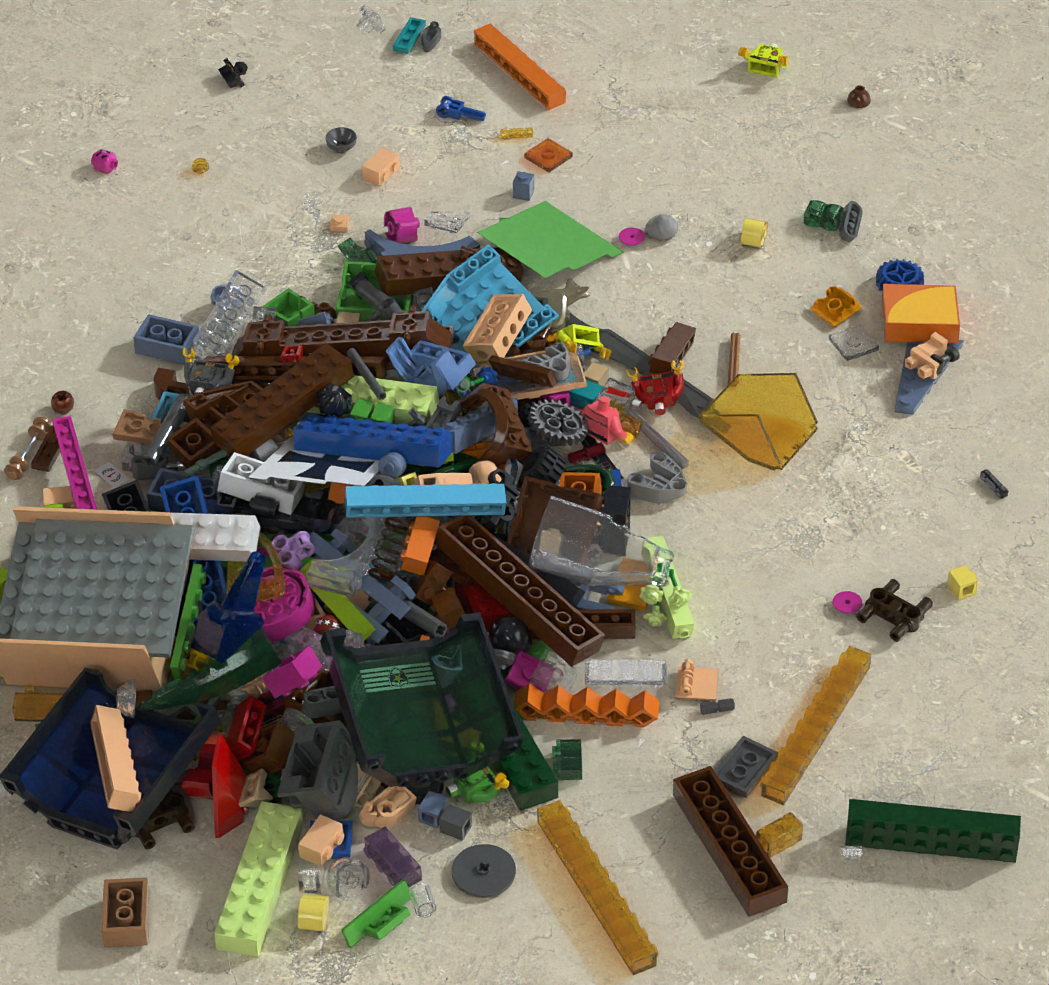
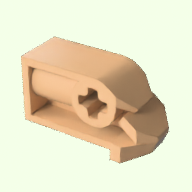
M389 786L372 801L365 803L359 814V819L362 824L369 827L390 828L414 809L416 796L406 787Z

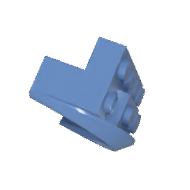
M398 337L386 350L395 370L405 382L437 386L438 396L444 395L448 389L453 390L457 387L459 382L476 365L470 353L422 340L410 350L404 339Z

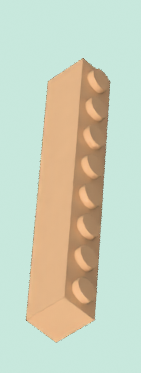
M96 705L90 724L108 808L132 812L135 805H138L140 802L141 792L138 791L139 783L135 778L136 770L133 769L134 761L131 759V749L128 747L129 739L126 738L124 718L121 716L120 709Z

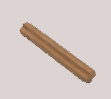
M734 332L731 334L728 370V386L730 387L738 385L741 335Z

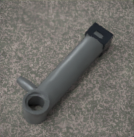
M362 272L347 282L359 299H364L377 310L367 321H376L381 316H384L386 320H392L393 313H403L394 298L388 297Z

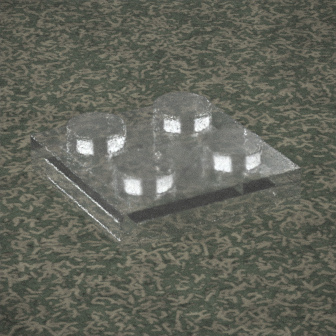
M546 648L529 681L546 691L559 685L570 692L582 668L577 665L571 667L559 655Z

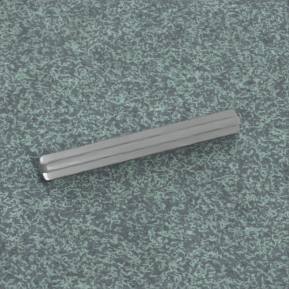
M634 409L627 411L626 418L681 469L688 467L689 460Z

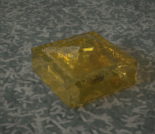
M625 414L621 426L624 431L631 433L637 439L644 421Z

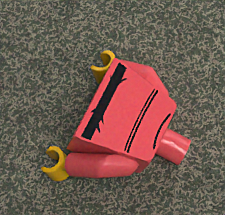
M602 396L599 398V401L587 404L581 410L580 415H584V420L588 421L587 435L606 445L616 439H619L621 443L625 441L629 445L633 440L634 436L622 429L618 410L609 406L610 398Z

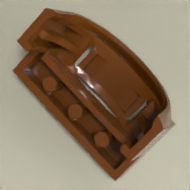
M482 383L459 401L461 408L468 409L469 412L474 411L485 401H488L495 417L493 441L489 449L477 462L487 460L493 462L496 467H499L509 458L524 460L533 451L530 441L525 434L524 426L517 414V408L512 401L511 393L508 389Z

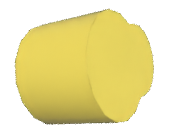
M746 218L742 227L741 244L762 248L767 234L768 221Z
M303 894L298 910L299 930L325 931L329 910V896Z

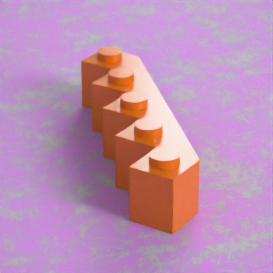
M529 683L515 692L514 707L518 714L528 721H536V718L548 719V722L565 723V720H576L577 724L594 725V722H606L607 726H623V723L635 724V727L644 728L658 719L659 700L646 690L630 699L617 688L601 697L589 687L572 695L559 685L543 693Z

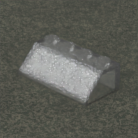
M666 658L585 659V684H589V688H601V685H609V688H622V685H630V688L639 689L642 688V685H650L652 689H661L662 685H667Z

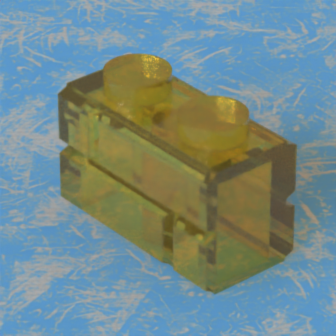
M789 812L782 818L757 830L756 837L771 858L802 840L803 824L792 812Z

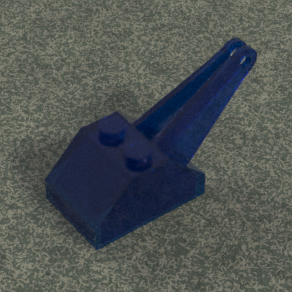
M257 551L252 552L224 600L213 601L199 614L193 643L197 650L220 663L227 660L265 624L261 615L254 612L266 562V557Z

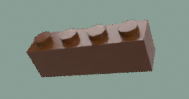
M675 322L672 328L669 327L666 337H662L660 345L656 346L654 354H651L649 357V372L654 374L669 371L675 372L671 367V363L674 360L676 368L679 366L680 360H683L694 343L696 328L679 322Z

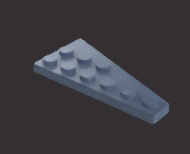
M959 340V343H947V349L950 347H955L957 350L961 349L964 340ZM907 342L895 405L896 413L914 415L923 402V398L931 391L933 384H936L942 374H937V378L934 380L930 377L922 379L917 373V368L909 370L905 367V360L910 356L911 349L925 342ZM949 362L944 365L943 373L947 369Z

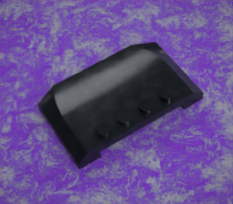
M306 482L304 495L291 515L278 511L276 517L272 516L271 518L253 514L251 509H249L250 501L220 492L214 504V512L226 515H255L260 527L270 526L277 527L280 530L291 529L298 532L314 531L320 534L330 528L340 504L328 499L331 485Z

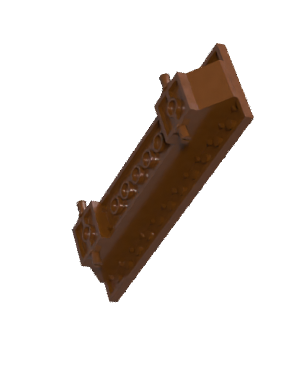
M414 304L413 307L412 305L409 306L408 312L393 313L392 320L285 326L284 320L273 321L271 320V314H268V316L265 314L263 321L248 322L245 334L234 345L232 356H281L285 346L296 345L303 346L302 356H309V353H313L327 343L344 356H348L347 351L354 348L360 357H386L387 370H393L395 368L386 350L398 337L404 339L410 350L420 340L452 348L455 331L454 325L442 326L430 317L429 311H416L417 307ZM232 380L231 384L254 381L256 384L272 383L274 380Z

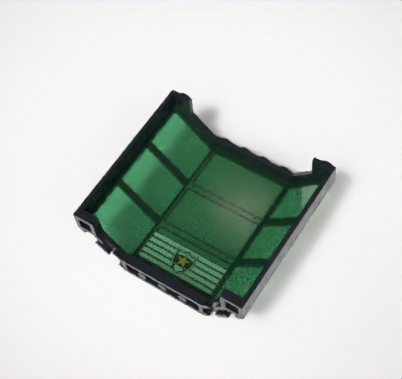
M480 613L461 615L456 626L449 629L450 633L442 638L437 636L431 640L362 648L347 647L344 644L347 636L345 628L324 631L320 643L361 771L390 787H405L417 783L423 785L432 781L444 782L454 778L464 779L519 750L524 737Z

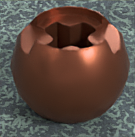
M58 391L52 396L51 406L55 412L66 414L73 409L74 398L67 391Z

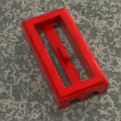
M285 346L280 356L281 363H285L286 359H288V362H293L294 358H296V362H300L303 355V346Z

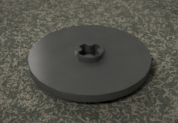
M479 844L466 848L457 855L452 864V878L456 886L466 894L475 897H492L504 892L511 886L516 876V865L512 856L504 849L490 844Z

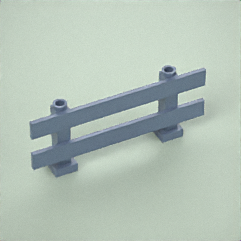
M337 529L330 534L334 538L330 544L313 531L310 534V543L314 545V553L318 555L313 560L324 573L332 566L378 602L367 614L350 601L376 629L369 637L379 643L389 632L381 625L391 613L398 619H401L411 609L403 600L406 597L412 600L416 594L407 583L396 575L391 580L394 586L388 590L343 555L345 551L351 554L356 547Z

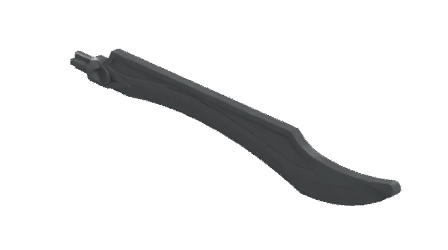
M571 312L570 322H566L565 326L576 324L592 327L578 319ZM598 328L600 342L604 348L611 350L610 359L633 370L636 367L638 373L643 376L654 374L649 372V355L612 330ZM594 348L590 349L591 352L599 354ZM683 379L684 389L676 400L689 413L707 426H714L721 432L728 433L731 424L720 418L719 412L712 408L714 399Z

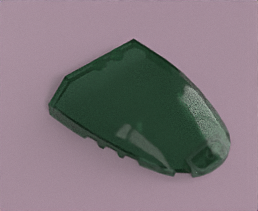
M258 627L223 648V655L215 660L211 657L205 660L206 666L198 671L195 668H191L189 670L190 676L182 681L178 677L155 691L153 695L141 701L138 706L140 710H162L193 705L233 691L267 671L270 672L276 669L282 662L262 628Z

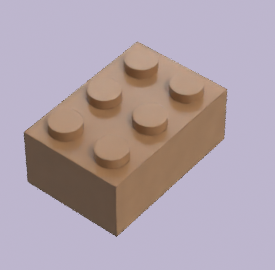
M147 877L104 880L101 930L104 947L148 945L150 893Z

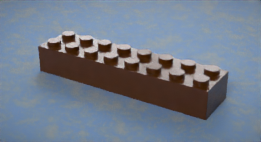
M493 247L505 259L504 267L521 283L524 269L520 261L501 248ZM460 250L377 256L374 273L382 292L387 296L434 293L446 275L465 262V260H461L463 253Z
M325 343L210 427L214 443L230 456L234 452L248 456L314 407L317 402L316 393L328 384L341 387L352 379L354 373L351 361Z
M712 766L673 779V796L748 917L787 903L788 885Z

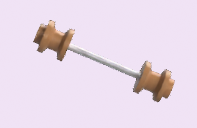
M36 417L34 419L33 425L28 429L32 439L21 457L12 456L9 460L10 464L6 465L4 469L8 478L19 480L23 476V471L28 467V463L24 459L35 440H44L51 427V423L47 418Z

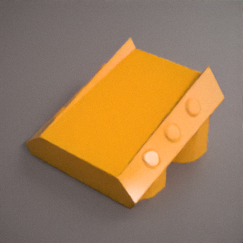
M836 286L829 287L826 290V297L817 299L813 306L810 307V310L833 327L862 309L854 296L841 287L838 288Z

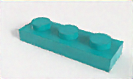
M410 17L394 42L393 51L409 54L425 28L426 20Z

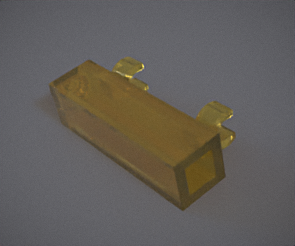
M26 684L25 693L15 692L12 707L14 720L42 722L64 693H35L33 691L34 684ZM89 694L83 697L69 715L70 717L93 714V702L89 701Z

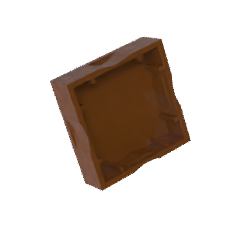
M525 476L517 502V513L511 524L506 543L532 559L584 571L604 498L599 493L574 487H561L552 482ZM548 528L560 530L559 533L565 536L561 559H553L538 554L542 531H548Z

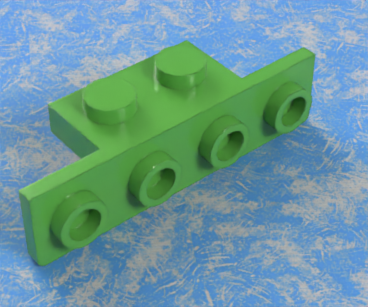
M401 880L341 929L348 947L352 948L366 935L379 940L386 937L392 929L402 924L411 915L408 907L403 906L412 898L406 881Z

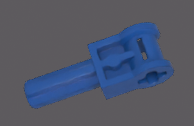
M443 96L440 101L441 104L436 107L437 115L442 118L449 117L459 120L460 116L484 121L486 117L485 112L464 107L463 101L455 100L450 96Z

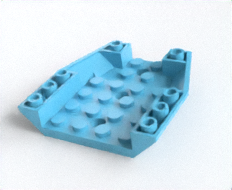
M489 244L447 274L421 311H429L430 317L442 326L454 325L455 332L453 338H458L459 342L452 344V349L466 352L463 348L464 342L493 295L524 294L532 308L530 315L511 346L517 345V348H519L559 318V315L548 304L543 306L501 264L500 255Z

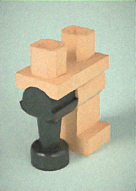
M935 332L931 335L930 340L911 349L910 356L905 360V367L909 370L917 368L919 377L922 379L930 377L934 380L937 378V374L943 373L944 365L948 362L957 361L960 358V354L955 347L947 349L948 340Z

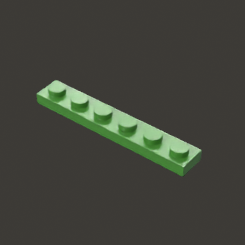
M193 564L170 669L172 676L176 678H181L182 671L186 670V653L190 652L191 642L189 640L190 636L194 635L195 630L193 622L194 618L197 619L199 609L197 605L198 601L202 600L201 587L206 582V573L203 572L201 564Z

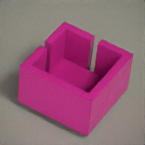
M308 646L294 655L292 654L279 661L262 679L274 698L280 695L286 697L294 691V688L302 689L307 686L309 681L318 675L317 671L322 665L311 647Z

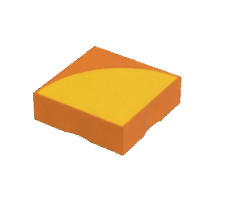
M883 284L882 312L885 342H927L930 340L931 335L936 332L947 339V343H959L960 319L956 286Z

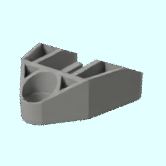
M557 342L546 347V354H542V358L534 354L517 360L551 369L556 381L564 380L569 376V354L563 342Z
M661 451L653 452L650 455V467L655 473L653 479L637 472L629 474L627 478V487H631V494L640 500L661 504L680 498L687 493V482L682 469Z

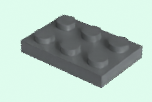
M742 736L717 767L715 773L725 788L747 798L776 762L779 752Z

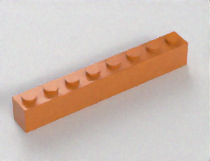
M491 23L474 30V44L548 110L566 103L565 88L558 84L554 78L549 76L545 70L541 69L535 61H532L526 53H523Z

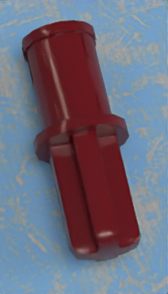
M602 442L589 447L584 446L583 449L568 454L569 463H576L577 460L581 462L586 459L589 461L595 456L605 454V447Z

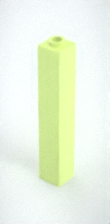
M664 537L644 538L642 554L651 579L653 577V566L658 563H666L669 565V569L674 570L676 582L681 587ZM669 578L666 583L660 584V590L663 591L662 601L659 603L663 614L668 617L666 623L672 639L691 637L694 621L688 604L678 607L675 604L669 603L668 597L674 592V586Z

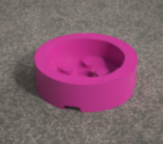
M282 566L268 567L247 577L239 585L240 589L236 595L233 594L231 609L239 627L243 628L252 640L258 642H275L294 635L308 623L315 608V599L304 575L294 568L291 570L283 569ZM270 597H274V598L272 599L273 602H271L270 600H269V601H267V600H268Z

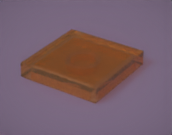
M549 138L524 153L525 159L548 173L573 157V152Z

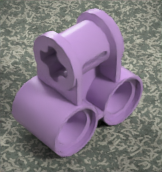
M300 531L289 539L285 535H278L272 541V547L278 553L277 560L284 569L291 570L294 568L299 571L302 567L301 560L315 552L314 545L310 543V535L306 531Z

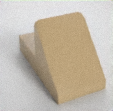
M263 769L246 776L238 803L240 807H259L261 801L269 802L273 800V797L264 789L267 773Z

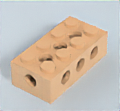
M524 294L492 296L463 344V348L467 353H470L475 362H489L488 360L492 355L505 357L532 311Z

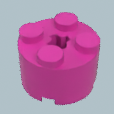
M410 206L385 212L384 227L388 228V232H386L388 240L401 244L418 240L417 228L420 227V222L417 217L415 218Z

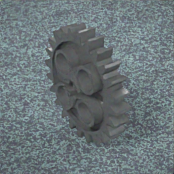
M544 399V402L538 401L537 404L534 403L527 418L529 420L528 425H532L531 430H537L535 434H541L542 440L547 438L548 443L554 441L556 445L561 443L564 447L566 443L572 446L573 443L578 445L579 441L583 442L589 428L587 425L588 421L584 420L585 416L580 415L581 411H575L574 406L568 407V403L563 405L560 400L558 403H555L553 399H551V402Z

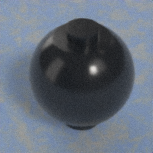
M505 616L499 618L495 622L493 621L488 628L489 640L493 649L505 650L517 655L521 651L527 653L532 646V640L528 638L527 627L516 617Z

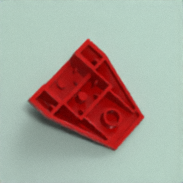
M217 734L212 763L215 838L224 836L242 824L245 814L249 813V807H240L238 805L247 775L223 736Z

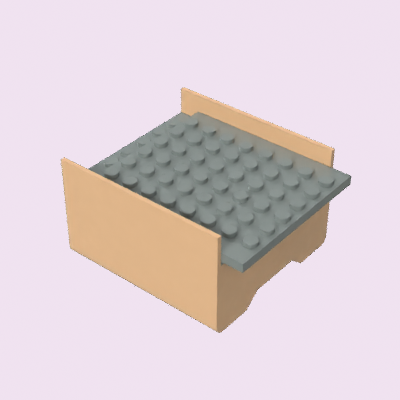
M13 506V512L19 523L0 604V674L6 685L69 688L84 668L99 670L103 674L107 686L112 690L144 691L152 689V692H165L181 598L184 595L189 570V556L194 534L193 525L175 524L170 512Z

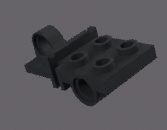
M502 469L492 471L488 475L489 484H504L506 495L505 515H476L474 518L488 531L510 521L514 517V508L509 501L511 503L517 500L516 497L520 494L516 491L517 487L512 484L515 478ZM496 474L501 477L500 483L496 480Z

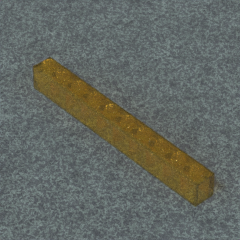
M849 646L845 653H841L837 666L834 665L832 667L830 677L823 681L821 691L815 694L813 704L806 708L804 718L797 722L795 732L793 734L790 733L785 748L782 747L780 749L776 762L773 761L771 763L767 776L764 775L760 781V787H762L761 797L785 805L870 669V653Z
M558 800L537 808V822L632 975L655 967L657 965V956L659 955L657 947L648 940L646 930L644 928L641 929L636 914L634 912L631 913L627 900L619 894L617 884L610 880L606 867L601 866L597 853L591 850L587 837L582 836L580 827L576 821L572 820L568 807H564L561 801Z

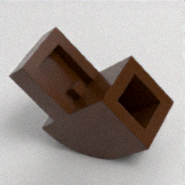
M157 369L153 380L155 395L158 400L161 399L164 391L190 395L187 384L177 382L175 370Z

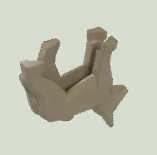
M570 278L563 289H552L542 292L529 291L543 306L548 304L559 315V318L548 325L551 330L550 335L565 328L566 322H570V311H567L568 306L579 299L589 297L590 294L585 293L589 289L588 286L580 287Z

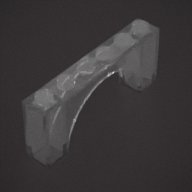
M359 517L369 529L362 545L349 555L338 559H313L306 573L308 586L354 597L356 591L361 588L363 576L367 575L371 560L376 557L375 550L379 545L378 540L384 538L381 530L387 528L384 524V520L387 517Z

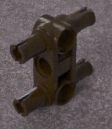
M891 579L883 588L871 590L870 597L866 600L865 606L857 613L856 617L861 623H866L875 614L892 623L895 627L890 631L889 636L892 640L898 642L907 632H916L919 629L920 623L924 619V614L933 606V602L929 597H924L914 606L894 595L900 588V584L897 580Z
M171 788L135 835V837L140 839L146 850L156 845L151 832L178 822L184 833H190L194 830V824L188 816L189 810L185 805L184 797L174 792Z

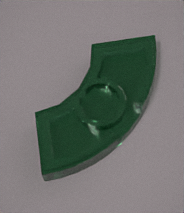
M352 238L337 245L344 256L351 262H370L376 264V259L370 248L358 246Z

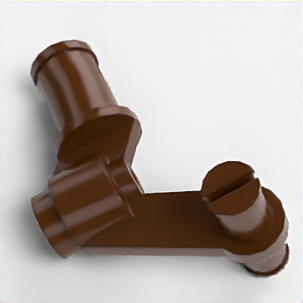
M545 327L533 336L532 348L519 352L517 345L511 346L509 349L512 355L517 356L544 351L546 347L550 346L547 340L551 333L550 327Z

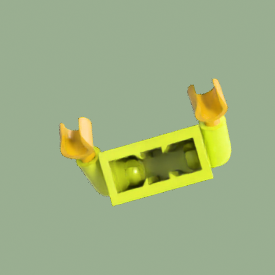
M771 43L770 45L759 44L756 49L751 51L745 47L739 48L738 56H742L748 61V72L778 78L780 67L782 69L788 67L789 57L782 54V49L776 43Z
M571 324L557 332L556 343L563 342L568 349V353L572 352L575 354L577 350L589 347L599 352L598 357L608 360L611 350L604 348L600 342L598 328Z

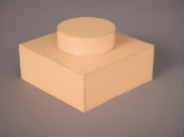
M331 215L330 232H348L349 216Z

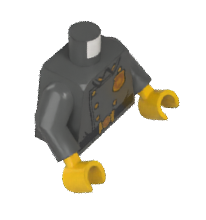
M186 348L183 349L182 353L186 358V362H184V378L193 395L231 385L235 372L233 368L239 364V358L236 355L232 361V355L230 353L226 355L225 360L229 365L194 360L193 363L192 359L196 355L193 348H191L192 352L190 355H187Z

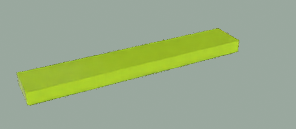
M313 560L309 561L299 570L306 578L309 587L360 643L376 631L371 623Z

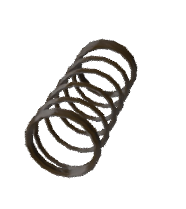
M395 517L385 518L384 524L387 528L381 530L384 538L378 540L381 548L375 550L378 558H374L371 561L375 568H371L368 571V574L373 578L390 582L393 579L392 575L394 572L378 568L374 565L373 561L383 560L397 565L396 561L381 558L376 553L377 550H386L392 554H401L397 550L384 548L380 544L381 540H389L395 544L404 545L402 541L387 538L383 534L384 530H392L395 533L407 535L403 530H408L409 524ZM389 521H395V522L401 523V524L405 525L406 527L392 524V523H390ZM372 572H376V573H380V574L386 575V576L389 577V578H385V577L378 576V575H376V574H374V573H372Z

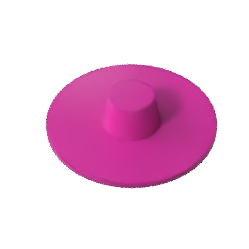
M626 228L619 233V240L626 245H638L645 240V233L638 228Z
M843 591L834 596L833 606L842 613H854L862 607V599L854 592Z

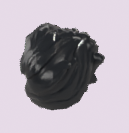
M328 384L316 393L317 402L315 407H319L321 414L337 415L338 418L343 414L351 412L353 405L352 395L344 388Z

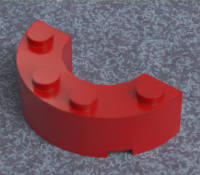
M214 731L199 750L198 766L195 769L189 768L187 775L183 776L182 789H185L188 797L213 800L212 763L217 734L222 735L225 741H227L228 733Z

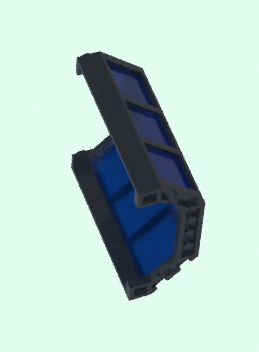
M84 668L2 771L0 781L7 792L11 795L16 793L24 799L23 804L36 814L39 811L48 819L46 823L52 828L117 850L139 832L221 720L214 706L199 702L196 707L202 719L196 724L190 721L179 720L174 716L163 715L158 711H150L142 706L131 705L107 686L103 678L104 676L99 670ZM96 705L120 709L121 716L124 718L126 738L129 739L128 747L131 749V759L134 761L133 769L136 770L135 778L139 783L138 791L141 792L140 802L138 805H135L132 812L108 808L90 724Z

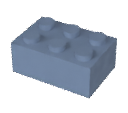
M148 314L133 337L135 354L184 365L186 358L182 353L183 349L186 348L187 355H190L192 352L191 348L195 351L200 343L199 326Z

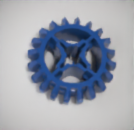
M904 259L889 260V262H884L883 265L879 266L876 273V286H878L879 291L883 292V284L924 285V272L921 267L917 266V263L912 264L911 260L908 262Z

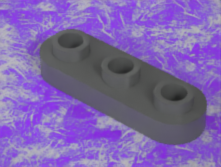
M850 201L845 206L839 229L841 238L848 242L853 241L857 237L863 213L861 206L855 201Z

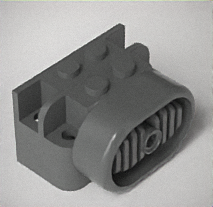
M340 720L297 726L277 793L278 797L289 796V803L293 807L305 806L315 819L321 814L332 820L339 821L350 813L357 800V756L349 731Z

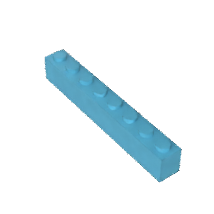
M496 483L346 486V518L505 515L504 484Z

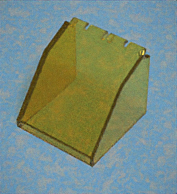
M797 373L737 374L698 416L700 422L744 459L773 471L776 469L783 470L807 443L809 438L818 430L816 426L818 421Z

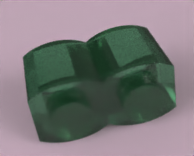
M811 200L804 212L803 223L811 227H821L828 231H837L842 221L844 208L837 204H826L822 201Z
M557 739L556 746H552V758L557 760L553 761V774H557V780H582L581 739Z

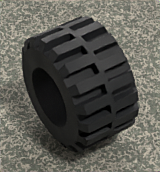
M548 444L541 445L533 450V453L522 462L523 470L518 483L522 486L524 477L527 476L555 484L564 471L566 461Z

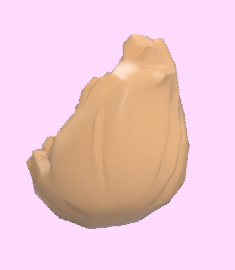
M487 460L473 464L469 468L473 484H489L488 475L497 469L495 464ZM496 474V480L500 483L501 477Z

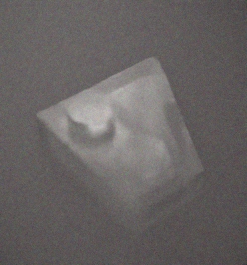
M431 211L424 219V226L457 234L469 219L470 212L464 211V215H453V211Z

